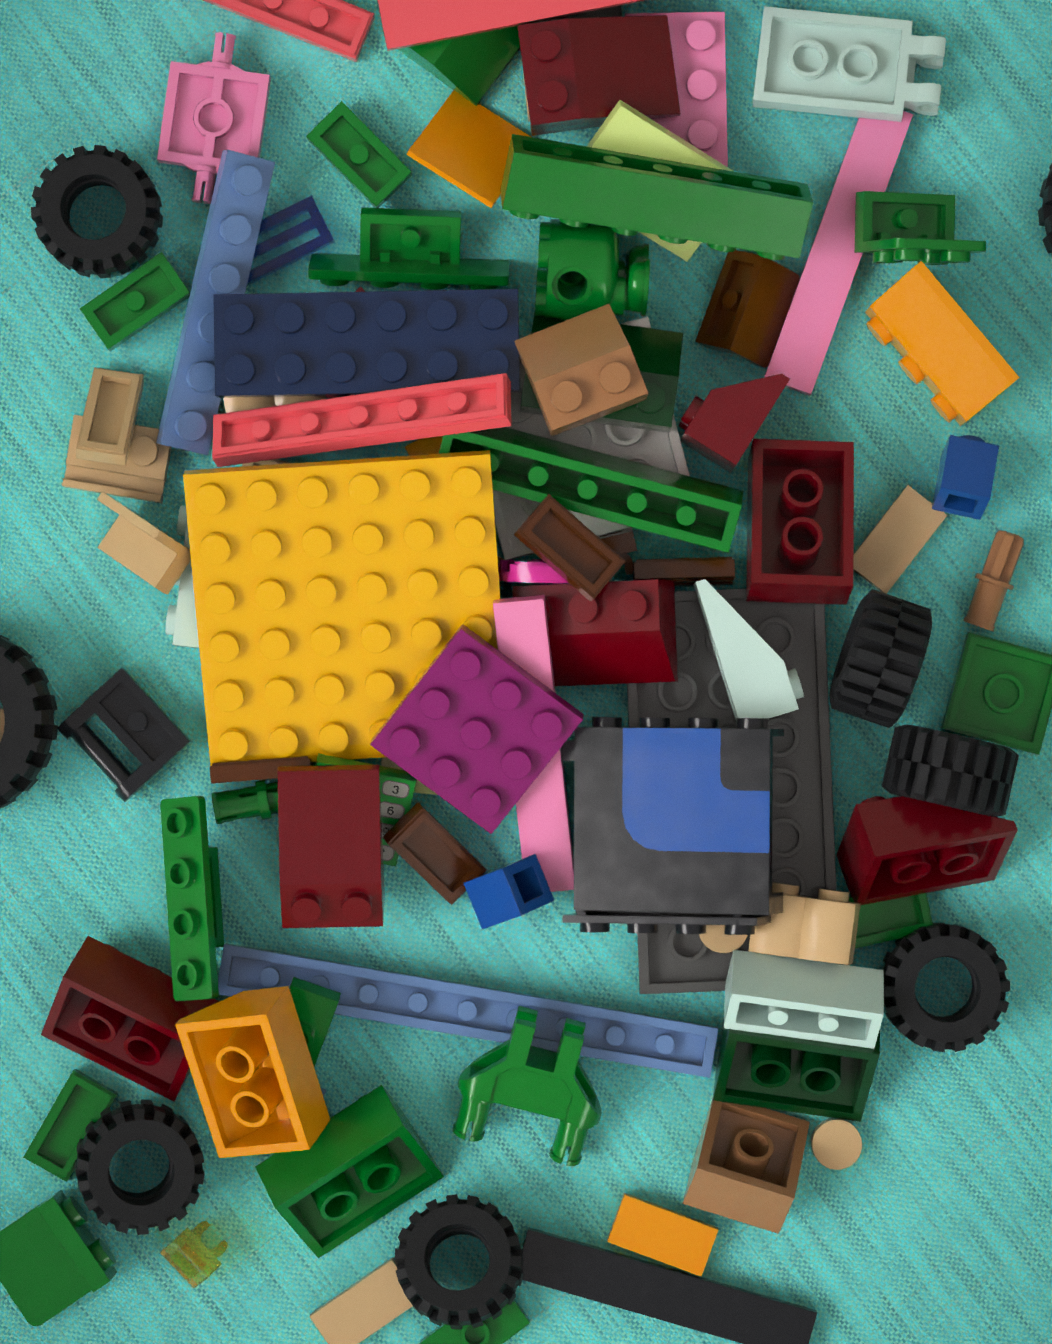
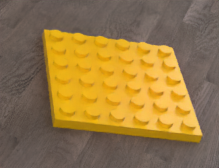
M490 450L184 471L183 481L210 766H212V763L308 756V759L311 758V762H316L318 753L349 760L384 758L386 756L370 745L372 738L462 624L498 650L493 601L501 599Z

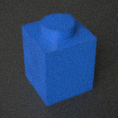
M950 435L940 458L932 510L981 520L991 497L999 445L986 443L983 439L972 435L960 437Z
M536 854L501 866L463 883L482 929L522 916L554 901Z

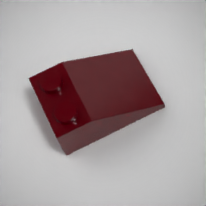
M667 15L567 18L517 25L532 136L601 127L619 100L650 119L680 116Z
M379 765L278 766L279 873L282 928L383 926L385 888Z
M875 796L855 805L836 856L854 903L865 905L995 880L1018 829L1015 822L904 796L888 799L882 796Z

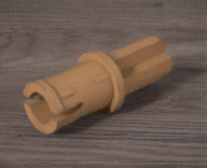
M1001 530L995 534L982 573H976L975 578H978L979 581L963 621L994 631V624L1007 589L1013 590L1014 588L1013 585H1010V581L1024 545L1022 537Z

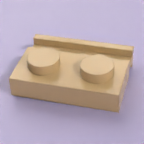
M74 415L62 486L95 493L103 491L107 495L162 504L172 447L156 443L159 429L135 425L126 466L76 459V445L83 416Z

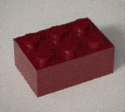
M753 438L748 457L746 601L847 605L853 589L854 442Z

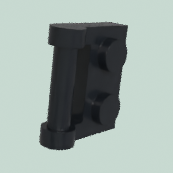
M124 668L116 672L57 728L67 740L72 737L118 787L115 790L116 794L124 802L135 795L156 773L191 742ZM97 715L141 762L142 765L135 772L131 773L87 725L92 717Z

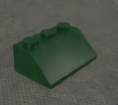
M534 312L531 334L564 321L544 319V316H535ZM620 324L648 390V396L642 402L590 422L669 433L672 427L679 378L683 333ZM525 371L520 412L543 415Z
M723 1021L713 1101L861 1122L880 1056V1030L875 1048L871 1049L725 1029Z

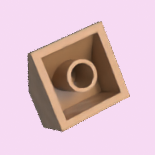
M610 304L514 341L551 437L647 399L648 390L631 347Z
M712 1098L691 1165L683 1204L779 1234L795 1198L810 1122L767 1108L713 1101Z

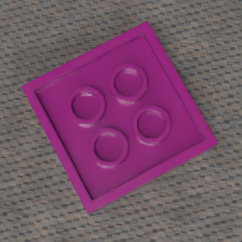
M462 624L372 738L370 745L492 834L583 721L584 714Z

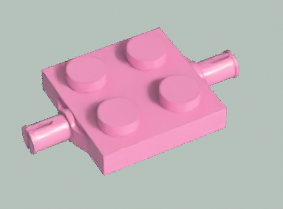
M215 33L212 62L188 64L171 61L157 161L164 164L185 166L196 172L191 201L202 203L205 184L203 202L211 204L215 178L218 173L223 150H231L260 158L271 77L268 74L246 72L232 65L236 36L226 33L224 52V33Z

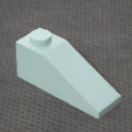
M706 579L695 582L693 586L736 723L737 718L769 719L798 710L796 699L804 697L796 669L787 670L784 660Z

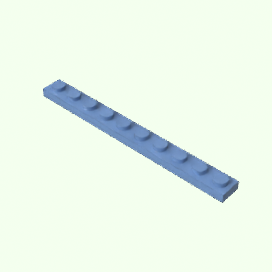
M224 944L218 977L220 995L233 996L247 990L290 987L293 977L340 992V999L334 1013L337 1015L502 1043L509 1040L518 1006L538 1010L535 1022L536 1029L531 1046L556 1052L565 1020L569 1018L586 1023L580 1056L711 1077L719 1029L716 1026Z

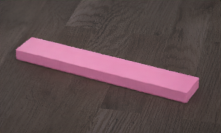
M903 111L902 122L858 118L764 377L782 373L790 378L785 387L809 396L812 394L863 254L854 253L856 192L886 191L913 114Z
M545 595L494 600L493 610L498 651L555 692ZM560 748L516 803L522 859L536 854L551 892L574 890V855L563 761H561Z

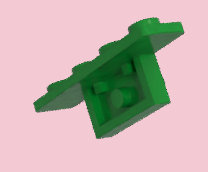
M362 208L360 219V255L312 254L308 268V278L320 280V283L327 286H343L350 281H370V285L379 288L396 287L399 285V282L419 283L422 288L431 290L445 289L449 284L469 285L473 290L498 289L499 286L509 285L510 261L460 258L461 211Z
M203 796L163 799L160 803L173 997L175 1001L215 999L219 996L216 947H224L218 847L208 846L206 803Z

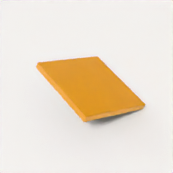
M454 90L408 150L407 156L492 208L501 196L500 190L512 134L531 136L481 104L475 106Z

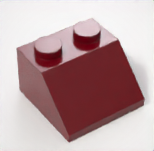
M781 373L712 389L705 400L695 396L678 425L685 430L681 443L731 473L790 378Z

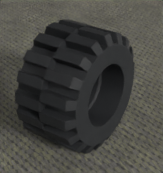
M94 145V150L87 151L84 146L73 148L75 155L68 158L62 153L54 159L58 164L51 171L48 168L43 170L40 175L43 183L41 187L35 186L32 197L36 201V207H31V217L36 222L37 228H35L38 238L60 264L69 270H75L79 275L90 277L91 274H96L100 278H111L112 272L119 271L123 275L132 271L129 266L135 261L141 264L148 257L145 253L149 246L155 248L159 240L156 232L158 227L162 228L163 216L160 213L162 204L155 185L135 160L132 161L126 153L115 149V152L108 151L106 146ZM103 185L115 188L122 194L126 203L125 216L119 228L111 235L96 240L84 239L76 234L70 225V210L78 195L94 186Z
M872 589L861 600L843 643L830 688L831 708L887 728L892 727L901 717L907 706L924 661L932 630L931 609Z
M902 725L894 729L882 787L890 794L991 817L1006 815L1019 755L1012 749L1002 745L934 729Z
M933 923L931 926L920 927L908 936L899 938L894 942L896 947L891 953L887 951L883 959L885 962L883 969L884 1007L887 1012L885 1014L898 1031L913 1043L939 1052H945L946 1049H952L955 1052L966 1050V1045L974 1043L978 1045L984 1041L985 1037L983 1035L989 1030L995 1031L1000 1025L997 1019L1001 1011L1004 1013L1007 1011L1009 1002L1005 1001L1006 992H1010V980L1005 977L1004 971L1007 970L1004 960L998 957L997 949L990 942L983 939L981 935L955 924ZM939 957H949L960 961L968 969L972 979V990L966 1004L956 1013L944 1017L926 1012L920 1006L915 996V983L919 972L928 962Z
M141 1099V1104H131L130 1100L119 1102L120 1108L111 1111L110 1107L100 1112L101 1118L96 1123L91 1120L85 1128L86 1135L84 1139H79L76 1148L78 1155L77 1160H75V1172L79 1190L88 1209L96 1213L97 1219L106 1226L109 1222L114 1224L116 1231L127 1234L128 1228L136 1229L138 1235L149 1234L148 1228L158 1226L159 1231L170 1228L168 1221L174 1217L179 1221L188 1214L186 1211L187 1205L189 1203L195 1205L200 1195L197 1189L199 1184H203L205 1175L202 1169L204 1159L201 1148L188 1123L181 1115L178 1117L174 1114L172 1108L164 1104L161 1107L155 1106L152 1100ZM149 1140L161 1145L168 1155L169 1169L160 1184L146 1192L132 1193L120 1189L114 1184L110 1176L109 1166L112 1157L122 1146L129 1142Z
M457 1194L447 1195V1201L437 1203L436 1199L426 1203L427 1209L421 1214L416 1210L409 1217L411 1222L407 1229L402 1227L398 1236L400 1241L399 1249L395 1248L396 1275L404 1294L414 1309L421 1315L424 1314L432 1323L439 1326L442 1323L450 1325L451 1329L462 1330L463 1325H472L473 1328L484 1325L482 1321L490 1317L495 1320L502 1315L501 1309L506 1304L511 1305L516 1298L515 1291L517 1286H521L523 1279V1253L512 1223L506 1216L503 1217L499 1213L496 1206L489 1202L485 1205L480 1202L478 1197L468 1195L467 1200L459 1199ZM455 1235H470L478 1238L485 1245L489 1253L490 1263L487 1273L479 1283L465 1290H449L442 1287L433 1278L430 1269V1259L435 1248L445 1239Z

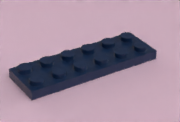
M518 289L213 294L215 396L217 398L356 395L507 373L511 381V392H520V356L514 343L515 340L519 339Z

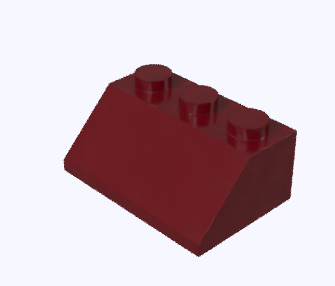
M660 579L608 582L592 601H589L571 584L512 586L513 598L545 595L555 687L678 682L674 581Z
M87 936L62 978L41 1035L175 1102L190 1073L175 1024L179 1019L220 1001L216 999L175 1001L172 977L155 967L148 966L118 951L109 944H104Z

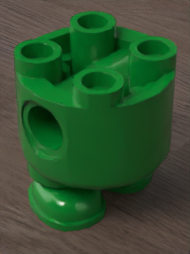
M551 219L550 222H540L538 268H547V270L537 269L535 316H544V319L566 321L607 304H610L615 315H623V311L628 310L640 313V316H646L650 274L649 244L644 243L643 246L632 247L628 253L627 266H625V261L619 260L618 235L610 227L589 224L587 227L578 228L568 226L559 219Z

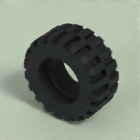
M0 635V701L4 709L5 726L0 742V808H4L16 801L17 796L24 791H28L38 781L36 776L42 768L47 767L52 753H49L52 740H57L58 725H54V711L57 710L54 695H50L47 687L49 680L43 669L38 668L31 660L33 657L25 649L16 646L9 641V638Z

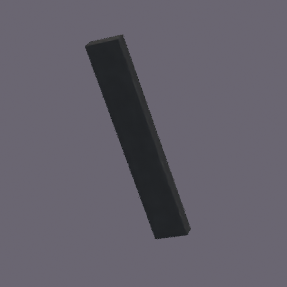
M528 1227L522 1247L524 1260L522 1280L742 1344H809L817 1316V1311L814 1309Z

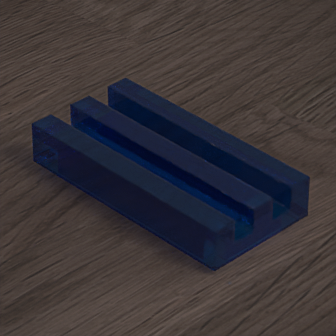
M312 195L262 220L258 237L307 212L311 216L310 219L256 245L253 259L317 228L320 236L250 270L247 286L334 243V239Z

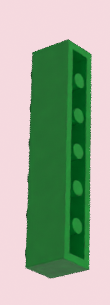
M516 134L511 136L500 190L502 209L509 210L511 214L519 218L537 219L541 215L559 218L562 223L572 227L583 228L589 224L607 226L613 232L625 236H634L638 232L658 235L660 239L673 244H684L687 240L707 243L710 248L722 252H733L736 248L755 251L759 256L770 260H783L785 256L800 258L813 206L808 184Z
M507 427L445 435L442 438L439 454L490 450L493 490L536 502H541L550 494L570 511L729 553L742 507L743 490Z

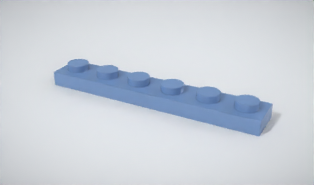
M223 150L157 436V444L204 455L209 454L213 436V415L218 414L221 398L215 396L213 294H245L275 165L273 161L231 150Z

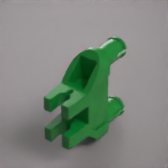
M518 1006L509 1040L477 1058L461 1073L458 1080V1088L463 1096L456 1122L452 1128L453 1133L461 1139H465L468 1124L472 1121V1132L469 1141L482 1140L492 1103L545 1115L560 1120L553 1146L549 1152L550 1157L555 1162L562 1164L566 1147L569 1146V1157L566 1166H576L581 1162V1154L588 1130L599 1123L602 1114L597 1095L578 1061L584 1041L583 1033L586 1023L566 1018L557 1051L554 1052L531 1046L536 1029L535 1022L538 1010Z

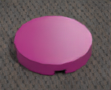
M507 559L498 562L499 581L568 583L542 559L527 560V562H514L513 559Z

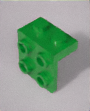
M873 191L856 192L854 253H873V263H903V261H918V263L922 261L925 265L969 263L971 253L986 252V241L954 240L955 195Z
M62 1190L0 1231V1282L27 1322L32 1326L42 1325L91 1290L94 1293L110 1282L117 1273L113 1266L116 1260L112 1252L102 1239L98 1238L95 1240L85 1225L88 1220L83 1209L72 1196L67 1198Z

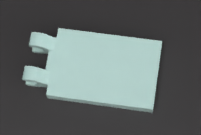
M764 6L753 107L902 122L904 108L922 115H937L940 104L941 85L936 83H914L915 65L918 64L931 69H942L946 38L941 36L912 35L913 21Z

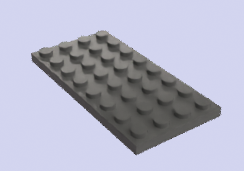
M746 589L716 590L784 660L787 670L796 669L800 679L804 697L796 699L799 709L768 719V729H784V736L773 737L772 882L798 885L800 896L818 898L819 889L836 890L824 604L746 601ZM675 591L678 682L627 684L628 727H640V718H670V728H688V718H719V728H737L696 592ZM658 924L657 933H637L640 994L725 991L733 952L718 953L710 950L701 941L699 934H676V924ZM750 935L747 936L743 945L737 950L748 951Z

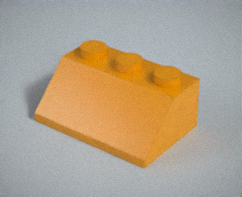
M922 261L907 272L865 311L870 318L866 323L870 332L883 346L891 343L903 357L898 361L902 370L915 384L921 381L926 384L935 395L930 399L932 405L949 423L955 419L960 426L963 425L1020 378Z
M289 986L242 991L177 1021L175 1026L219 1158L310 1150L331 1119Z

